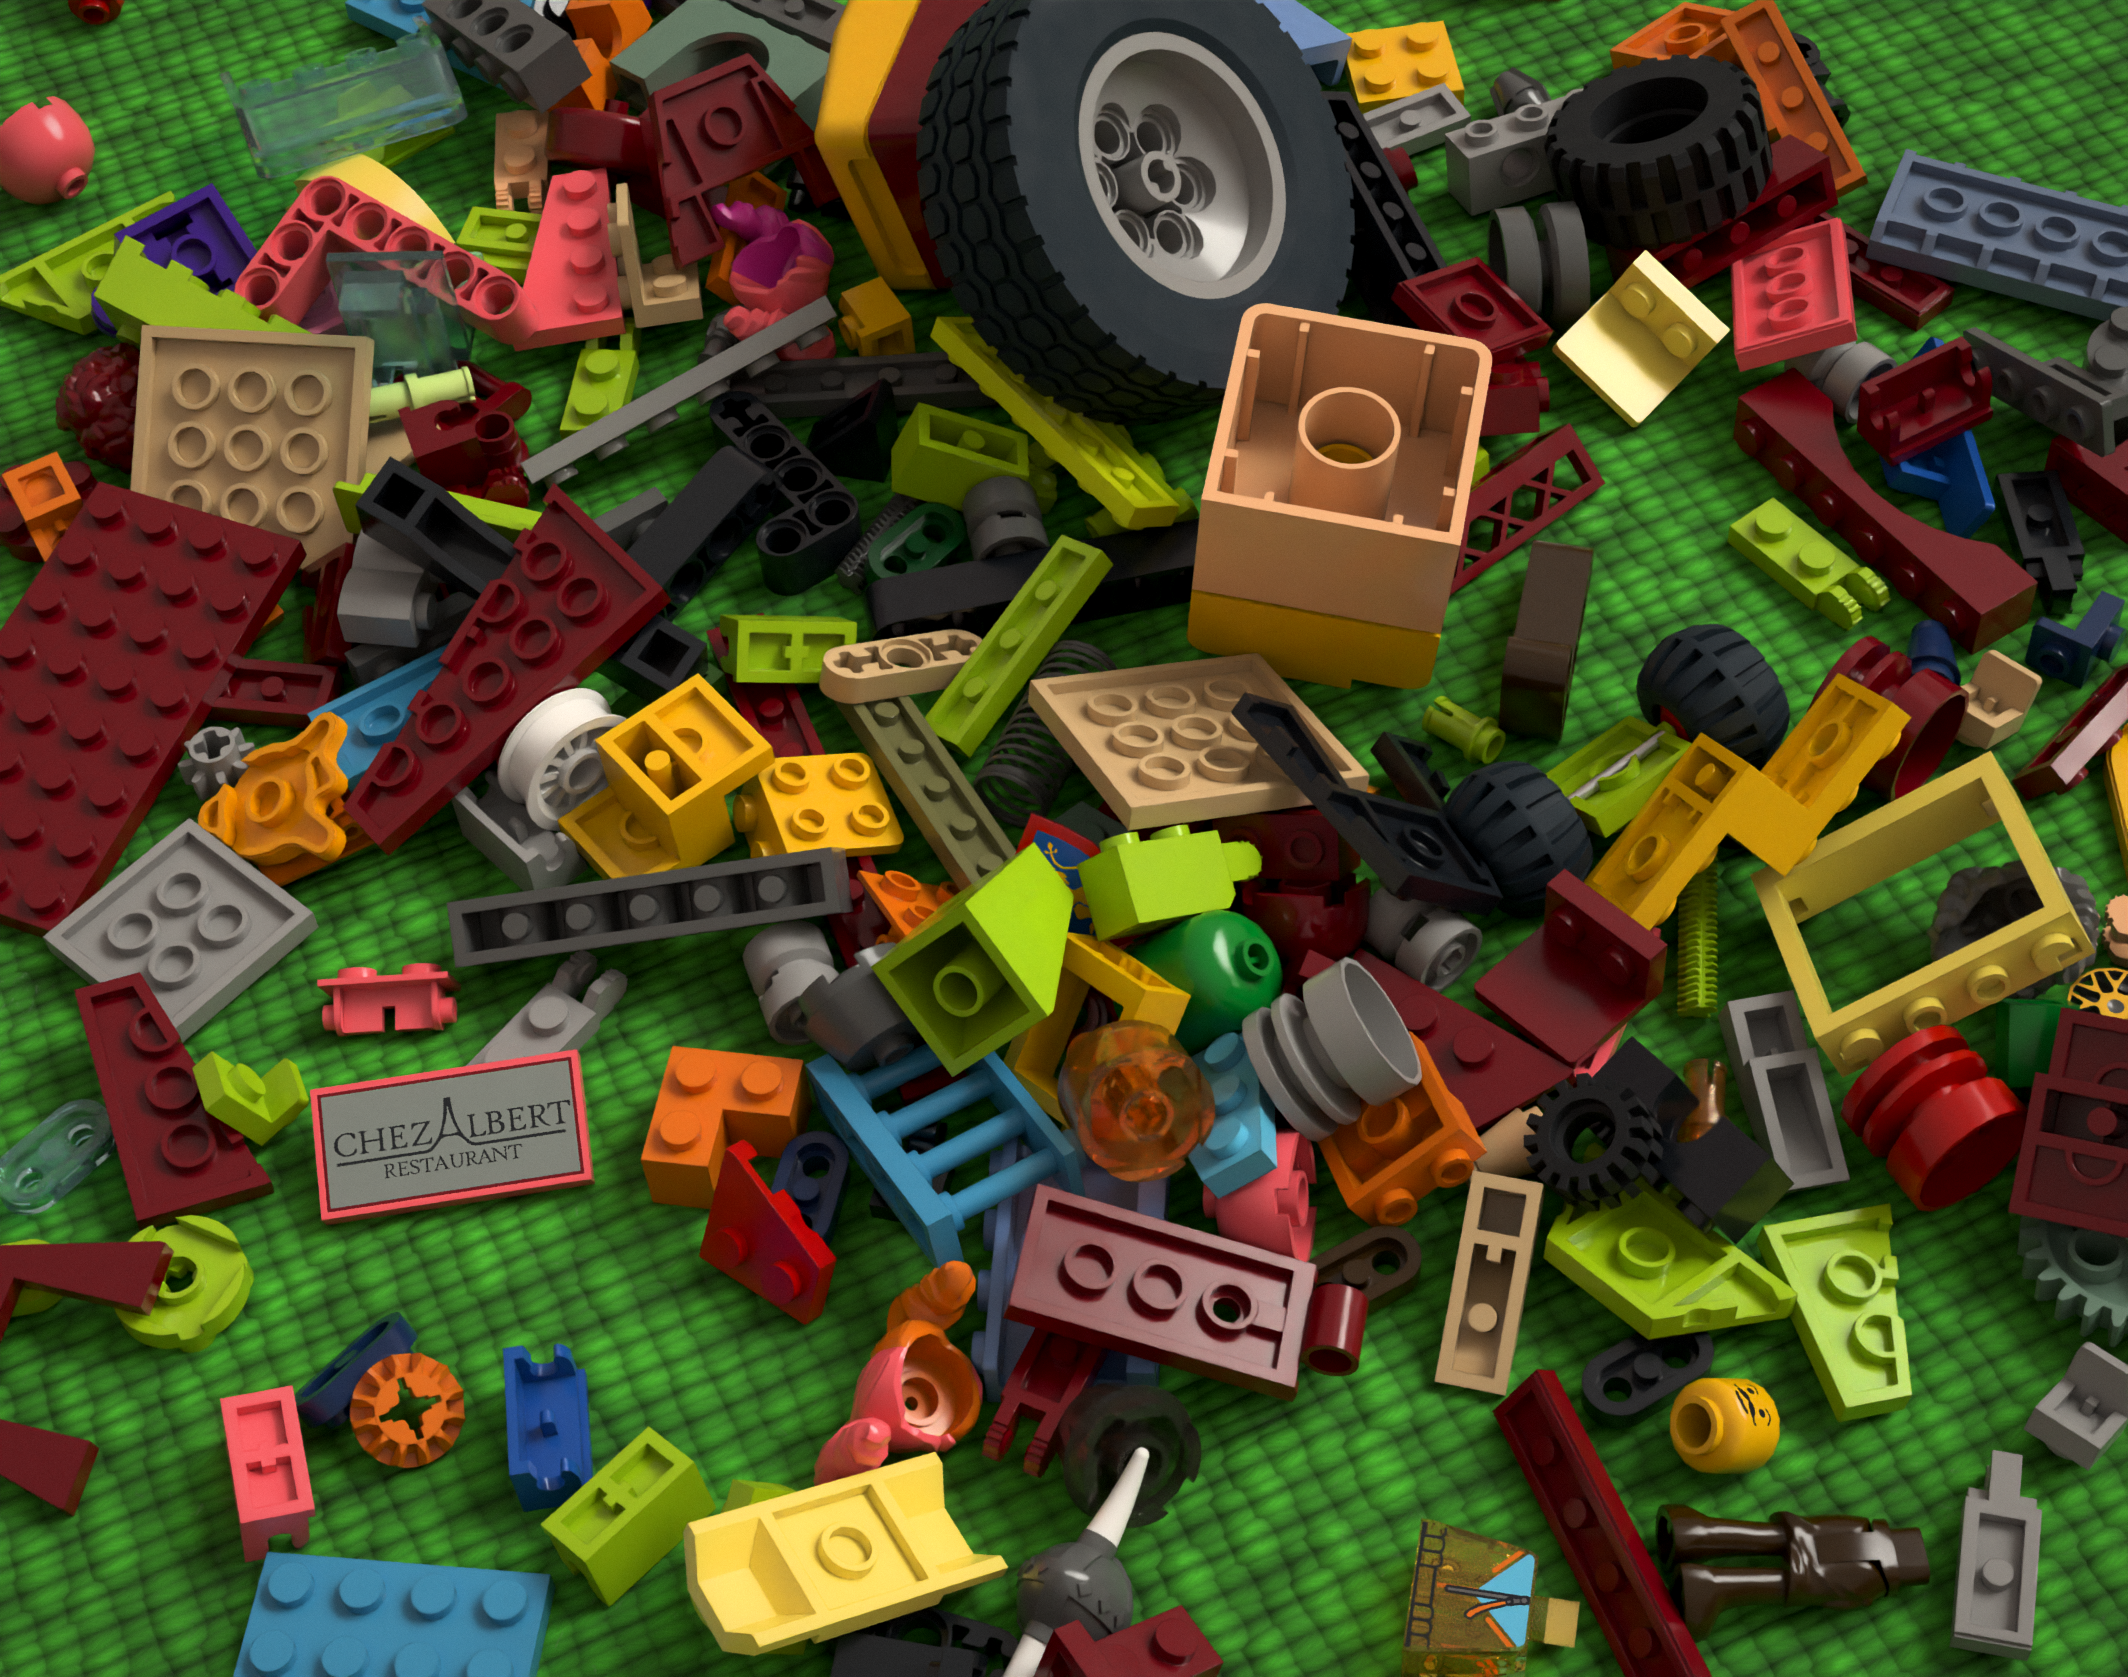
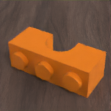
M643 0L569 1L565 11L576 32L577 40H573L592 76L547 110L549 114L557 107H579L604 111L605 99H614L619 88L609 61L644 35L653 22Z

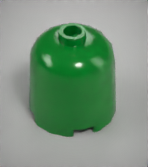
M1224 910L1207 911L1138 940L1124 949L1126 953L1149 967L1169 983L1191 995L1163 1061L1164 1064L1177 1065L1208 1048L1215 1039L1223 1034L1232 1032L1238 1035L1243 1033L1242 1021L1250 1013L1262 1006L1271 1009V1003L1281 993L1283 981L1281 963L1271 939L1258 924L1236 912ZM1113 1000L1114 1010L1118 1018H1120L1124 1007Z

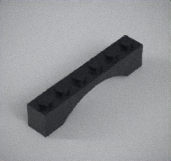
M391 456L355 504L365 535L476 601L489 581L501 578L516 554L512 547V542L465 508L443 487ZM656 614L594 671L651 704L697 673L704 677L708 671L707 643Z

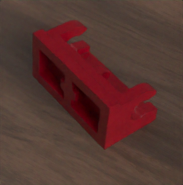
M1960 336L1860 384L1857 431L1893 467L1992 419L1993 409L1990 407L1992 375L1990 369L1986 366L1976 371L1975 375H1973L1970 365L1973 360L1972 346Z
M442 400L412 411L409 406L399 409L398 412L421 475L443 488L456 484H463L466 488L482 484L489 468L473 424L457 425L448 431H442L436 427L441 418L454 416L461 411L457 401Z

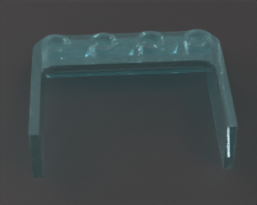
M422 15L411 18L416 33L396 40L397 47L378 53H376L373 47L358 49L344 56V63L324 68L323 63L303 65L292 70V78L271 83L270 78H260L240 85L238 90L229 71L220 73L219 76L239 136L259 178L284 176L446 128L467 118L468 113L463 96L441 40Z

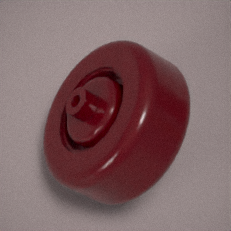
M605 99L604 111L579 107H557L550 112L544 146V154L549 161L582 170L606 167L610 188L615 190L618 177L630 178L635 174L651 178L639 117L628 115L629 103Z

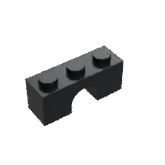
M1633 1036L1592 1077L1597 1082L1598 1074L1602 1073L1610 1075L1617 1083L1621 1080L1656 1116L1653 1119L1661 1126L1663 1134L1662 1138L1655 1139L1663 1148L1662 1160L1648 1159L1647 1162L1657 1171L1651 1182L1641 1175L1640 1177L1659 1194L1668 1185L1678 1192L1683 1198L1675 1205V1208L1705 1236L1716 1227L1736 1245L1794 1185V1182L1774 1159L1724 1115L1698 1139L1677 1143V1135L1682 1123L1701 1102L1670 1068ZM1604 1120L1587 1127L1609 1148L1616 1131L1612 1122Z

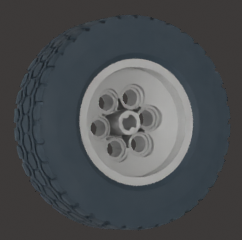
M990 0L977 9L954 32L939 54V61L932 68L925 87L928 93L922 98L918 124L922 126V130L917 133L916 161L921 163V169L917 171L920 201H925L927 208L923 211L930 240H935L938 248L934 252L945 279L950 277L953 284L951 291L964 314L969 313L974 321L971 325L988 347L994 346L998 350L996 356L1015 375L1022 374L1025 376L1024 383L1044 397L1053 396V403L1073 413L1083 412V417L1104 423L1113 422L1114 425L1130 426L1154 425L1191 416L1223 403L1241 319L1248 308L1257 304L1268 303L1337 315L1339 311L1336 306L1343 301L1349 281L1345 275L1351 271L1354 245L1350 243V240L1355 236L1354 209L1350 208V201L1354 199L1350 172H1346L1344 165L1348 161L1341 135H1337L1334 128L1337 125L1327 98L1323 99L1319 91L1322 87L1309 63L1305 65L1301 58L1303 55L1302 51L1288 31L1283 32L1280 29L1281 22L1264 3L1258 4L1255 0Z

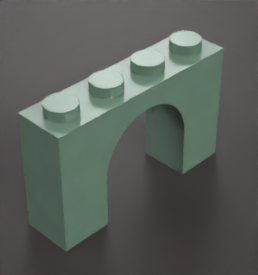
M687 0L609 61L623 102L629 103L630 107L643 113L648 108L647 98L653 92L749 53L797 106L794 111L815 133L830 53L806 43L799 36L790 35L769 25L761 18H754L734 8L728 2L719 0ZM782 161L770 165L764 169H761L758 172L763 175H767Z

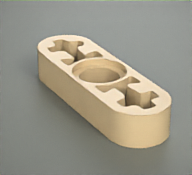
M949 629L834 647L824 655L819 687L827 697L847 704L943 690L949 686L982 639L964 630ZM895 664L906 665L912 668L901 667Z

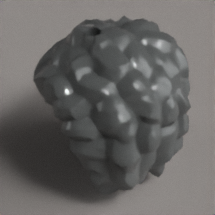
M2022 861L2007 862L2001 868L1996 865L1984 868L1973 866L1964 868L1950 877L1947 882V888L1941 893L1937 901V909L1934 912L1932 925L1926 932L1931 940V959L1937 961L2044 907ZM2053 867L2097 953V939L2100 936L2098 929L2100 915L2095 909L2096 900L2093 894L2089 892L2086 880L2080 875L2071 874L2066 868ZM2096 953L2005 998L2036 999L2038 995H2045L2047 990L2056 984L2064 985L2078 979L2085 968L2094 964Z

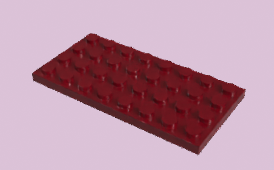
M98 482L0 630V924L43 938L44 935L101 889L186 751L184 743L191 741L193 736L197 734L210 713L213 704L220 697L306 558L307 553L300 540L111 484Z

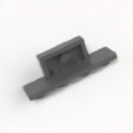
M1976 327L1963 331V338L1972 346L1973 360L1970 365L1973 375H1975L1976 371L1986 366L1990 369L1992 375L1991 396L2100 457L2115 453L2114 421L2128 416V392L2059 356L2045 362H2040Z

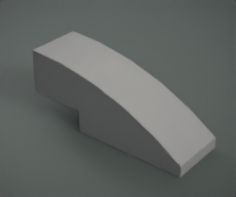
M1794 991L1728 1001L1718 1015V1020L1731 1067L1758 1146L1769 1154L1794 1182V1185L1786 1193L1847 1183L1850 1177L1816 1047L1808 1048Z

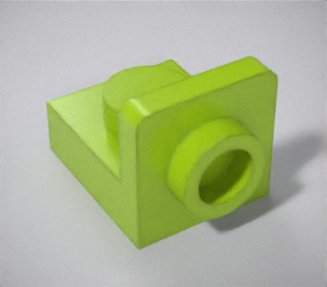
M212 1051L192 1068L205 1111L261 1146L283 1127L291 1124L309 1104V1098L299 1069L295 1063L287 1058L281 1060L261 1079L245 1064L238 1063L234 1066Z

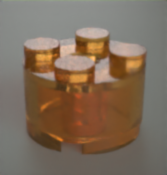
M1142 1020L1116 1021L1101 1026L1092 1032L1079 1034L1071 1041L1067 1048V1058L1061 1068L1057 1087L1060 1111L1085 1153L1097 1165L1107 1170L1109 1174L1129 1182L1159 1180L1174 1174L1186 1165L1184 1158L1193 1151L1198 1143L1201 1146L1204 1145L1211 1133L1215 1118L1213 1091L1200 1068L1167 1028Z

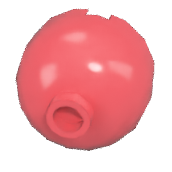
M55 96L46 97L53 105H46L39 109L31 102L21 107L0 126V187L14 198L35 205L59 202L64 198L71 199L79 195L88 183V175L94 160L95 146L87 125L65 100Z
M1276 1128L1277 1168L1220 1199L1204 1184L1203 1210L1206 1218H1216L1220 1237L1307 1262L1310 1260L1314 1245L1317 1220V1206H1309L1308 1184H1317L1313 1146L1311 1140L1305 1138L1297 1130Z

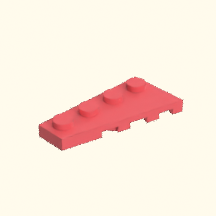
M606 167L577 170L571 173L552 176L523 285V291L537 309L539 322L535 333L528 340L513 345L515 352L626 333L624 310H622L617 276H619L617 257L613 258L607 227V223H609L607 204L612 203Z

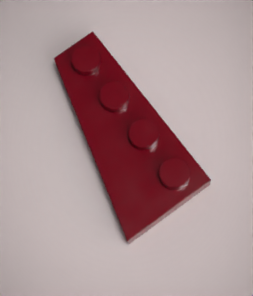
M138 972L75 989L74 992L139 1230L141 1231L151 1225L159 1227L176 1222L175 1217L197 1216L273 1194L274 1190L271 1180L261 1164L257 1163L248 1149L243 1135L205 1111L192 1069L196 1064L141 973Z

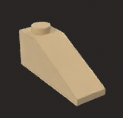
M1473 1170L1435 1382L1506 1396L1546 1188L1543 1183Z

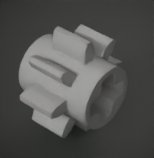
M211 726L199 731L193 736L191 741L184 743L190 759L179 762L178 767L185 784L193 785L198 799L203 801L208 797L212 798L215 796L224 783L234 788L240 777L250 767L241 760L256 750L254 743L245 742L242 732L238 727L229 731L223 727Z

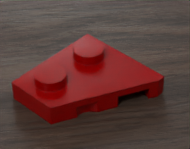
M742 1139L725 1149L699 1257L806 1325L822 1315L837 1258L819 1234L805 1224L801 1210L786 1190L782 1189L775 1194L770 1191L750 1164L758 1153L750 1143Z

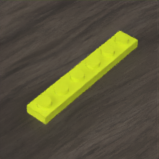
M937 317L930 337L948 354V359L954 365L964 369L979 384V389L982 393L995 399L1011 415V420L1015 425L1029 432L1044 447V452L1048 457L1064 466L1077 479V484L1082 490L1100 501L1111 512V517L1117 524L1130 530H1142L1144 527L1172 526L1180 505L1091 420L1083 417V413H1073L1053 403V396L1044 397L1024 383L1025 376L1022 374L1015 375L996 356L998 350L994 346H987L971 325L974 321L972 317Z

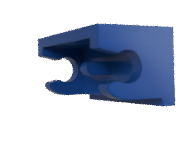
M562 1344L554 1345V1361L546 1364L532 1362L531 1354L523 1345L503 1348L509 1476L524 1512L561 1506L594 1476L587 1374L585 1368L577 1369L571 1350Z

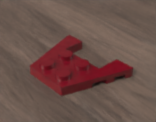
M749 53L657 90L647 98L672 260L677 271L719 253L726 247L701 196L791 157L817 209L841 199L840 193L815 143L813 130L794 111L797 106Z

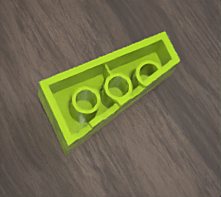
M125 235L94 293V297L118 331L116 337L122 342L135 345L139 350L142 325L312 334L276 314H272L268 322H265L259 318L261 315L259 308L247 301L246 298L227 288L220 290L217 296L209 292L210 288L205 282L192 275L193 270L174 260L170 261L167 269L147 259L143 252L145 245Z

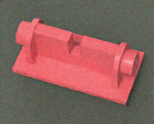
M408 964L402 967V974L377 976V970L372 968H344L337 971L336 979L317 980V986L333 999V1005L323 1006L322 1021L324 1030H336L338 1037L385 1033V1009H395V1030L397 1032L444 1030L445 1023H456L457 1021L455 997H446V992L461 991V984L448 971L442 972V967L438 964Z

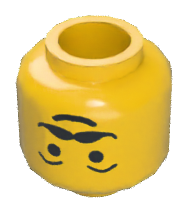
M1701 1378L1686 1385L1675 1398L1670 1413V1435L1676 1452L1685 1464L1701 1473L1744 1474L1764 1466L1774 1454L1780 1437V1418L1770 1395L1763 1387L1751 1380Z

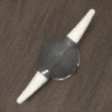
M1140 1447L1134 1451L1111 1493L1087 1528L1083 1529L1076 1542H1066L1049 1547L1041 1553L1032 1556L1028 1561L1025 1560L1020 1566L1016 1575L1018 1576L1016 1606L1017 1623L1022 1631V1638L1002 1677H1033L1053 1630L1075 1620L1081 1622L1094 1642L1131 1626L1134 1611L1132 1584L1121 1562L1114 1556L1118 1550L1117 1547L1128 1523L1149 1459L1147 1449Z

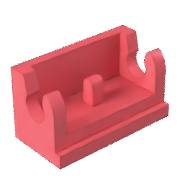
M293 1385L221 1398L225 1443L245 1563L265 1559L266 1553L269 1550L268 1539L278 1534H291L292 1543L295 1548L303 1547L310 1538L308 1518L315 1516V1507Z

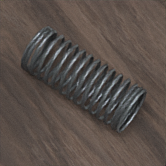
M1062 640L1054 644L1033 680L1069 676L1060 672L1058 667L1074 669L1083 674L1092 673L1078 665L1066 662L1055 663V659L1058 657H1072L1083 660L1096 667L1100 672L1107 671L1098 662L1084 655L1072 652L1056 653L1063 649H1074L1086 653L1098 660L1109 671L1118 669L1113 660L1093 645L1078 640ZM1029 687L973 782L975 792L993 816L1019 827H1026L1030 817H1021L997 806L984 792L982 779H984L995 797L1011 809L1031 815V813H1035L1046 818L1053 807V802L1056 801L1059 792L1064 787L1065 781L1071 775L1070 771L1076 766L1071 757L1068 759L1064 757L1062 753H1067L1064 748L1045 741L1032 730L1042 731L1055 738L1052 732L1038 720L1041 718L1037 713H1032L1031 706L1028 703ZM1024 717H1030L1035 724L1027 723ZM1019 728H1025L1029 734L1021 733ZM1013 738H1019L1024 745L1015 744ZM1026 739L1036 741L1049 748L1059 758L1044 754L1033 747ZM1007 748H1013L1018 755L1009 754ZM1021 750H1025L1037 755L1038 757L1044 759L1053 768H1049L1044 765L1038 764L1037 762L1026 756ZM1001 759H1008L1013 766L1003 764ZM1015 760L1036 768L1048 779L1032 774L1021 767ZM1056 763H1063L1064 768L1059 769ZM1050 773L1058 774L1059 778L1053 779ZM988 776H994L995 780L1016 798L1031 804H1039L1041 809L1029 810L1013 804L992 786ZM1000 777L1012 780L1022 788L1027 789L1037 799H1032L1018 793ZM1044 783L1052 784L1053 789L1048 790Z

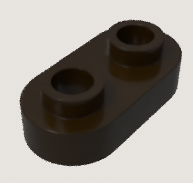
M1380 1225L1367 1229L1307 1262L1317 1265L1316 1269L1319 1272L1314 1290L1326 1284H1342L1361 1291L1368 1298V1316L1409 1294L1416 1287L1421 1274L1422 1254L1418 1242L1409 1232L1396 1226ZM1380 1265H1390L1397 1271L1390 1275H1383L1375 1271V1268Z

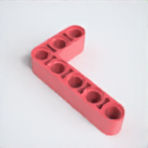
M333 176L318 177L303 189L241 273L234 289L235 293L246 298L247 301L260 309L261 315L259 318L265 322H268L272 314H276L298 325L350 255L501 343L514 345L528 340L535 333L539 322V314L536 307L511 276ZM420 257H423L419 262L415 263ZM468 280L462 287L456 289L462 282ZM511 305L506 312L499 314L504 307Z

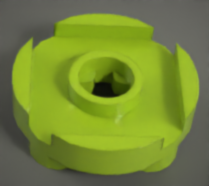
M188 1215L175 1217L179 1225L167 1226L159 1231H156L154 1225H151L139 1231L128 1241L165 1242L174 1251L150 1316L117 1308L114 1309L125 1330L143 1344L162 1349L179 1348L184 1352L194 1353L208 1348L214 1342L216 1334L222 1332L236 1319L248 1299L250 1288L254 1282V1273L234 1233L228 1227L207 1217ZM188 1271L194 1272L192 1275L193 1283L188 1288L180 1292L171 1293L166 1284V1281L171 1276L181 1279Z

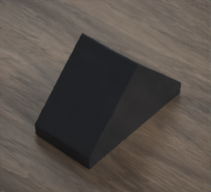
M883 377L814 423L805 447L834 476L880 483L885 482L891 466V449L899 437L892 384Z

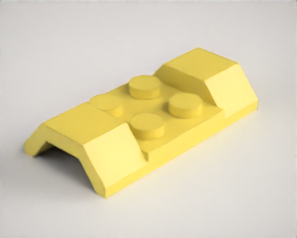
M936 1452L687 1523L683 1532L687 1590L722 1651L751 1656L809 1638L816 1644L937 1605L943 1595L1002 1577L1008 1569L1007 1564L1000 1555L973 1554L946 1511L944 1504L943 1465Z

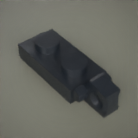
M2058 470L1996 474L1993 491L2016 563L2038 582L2039 597L2047 615L2072 614L2071 603L2074 593H2077L2078 590L2076 581H2082V565L2085 551Z

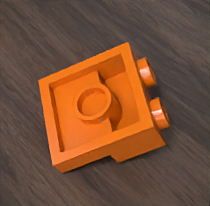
M1683 2L1610 49L1613 68L1617 69L1625 65L1627 68L1640 65L1641 61L1657 57L1659 61L1670 59L1672 55L1687 54L1691 59H1697L1700 55L1714 57L1720 63L1726 60L1745 72L1720 22L1721 19L1736 11Z
M1409 1031L1421 1063L1422 1079L1419 1084L1380 1107L1368 1104L1360 1097L1361 1114L1358 1119L1349 1125L1338 1123V1128L1332 1135L1317 1142L1347 1207L1371 1227L1380 1225L1400 1226L1408 1222L1418 1210V1200L1438 1186L1451 1188L1464 1183L1472 1175L1474 1170L1473 1162L1487 1153L1462 1102L1448 1091L1425 1044L1411 1031Z

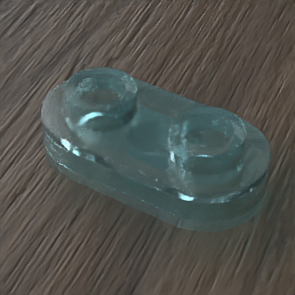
M80 1099L68 1102L55 1110L0 1158V1200L4 1206L11 1212L20 1215H32L43 1212L52 1207L105 1161L116 1147L107 1109L94 1100ZM86 1138H89L84 1144H82L81 1146H77L79 1142ZM39 1182L33 1187L28 1188L31 1184Z

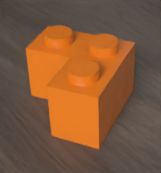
M672 1046L641 1156V1163L653 1203L711 1209L725 1149L742 1139L752 1145L758 1153L757 1156L781 1158L789 1142L797 1136L806 1133L813 1105L804 1060Z

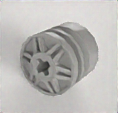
M1344 957L1312 976L1303 984L1304 1003L1296 996L1284 993L1271 1003V1009L1262 1006L1250 1013L1242 1021L1244 1043L1249 1059L1261 1084L1277 1109L1291 1126L1308 1140L1320 1142L1335 1132L1338 1128V1123L1349 1125L1356 1121L1361 1114L1360 1097L1368 1104L1380 1107L1417 1086L1422 1079L1421 1063L1415 1045L1398 1011L1373 976L1356 960Z

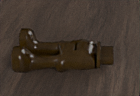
M1663 1504L1658 1508L1656 1515V1547L1660 1567L1664 1574L1672 1573L1669 1594L1695 1643L1707 1639L1719 1614L1725 1610L1741 1606L1775 1604L1782 1605L1784 1608L1815 1605L1834 1611H1846L1861 1606L1869 1607L1874 1600L1882 1596L1894 1597L1899 1592V1587L1928 1585L1930 1581V1568L1920 1529L1918 1527L1889 1528L1885 1519H1873L1872 1523H1870L1869 1518L1855 1515L1820 1514L1798 1516L1787 1511H1778L1770 1515L1768 1522L1708 1517L1691 1507L1681 1504ZM1781 1556L1780 1567H1718L1703 1564L1709 1560L1720 1558Z

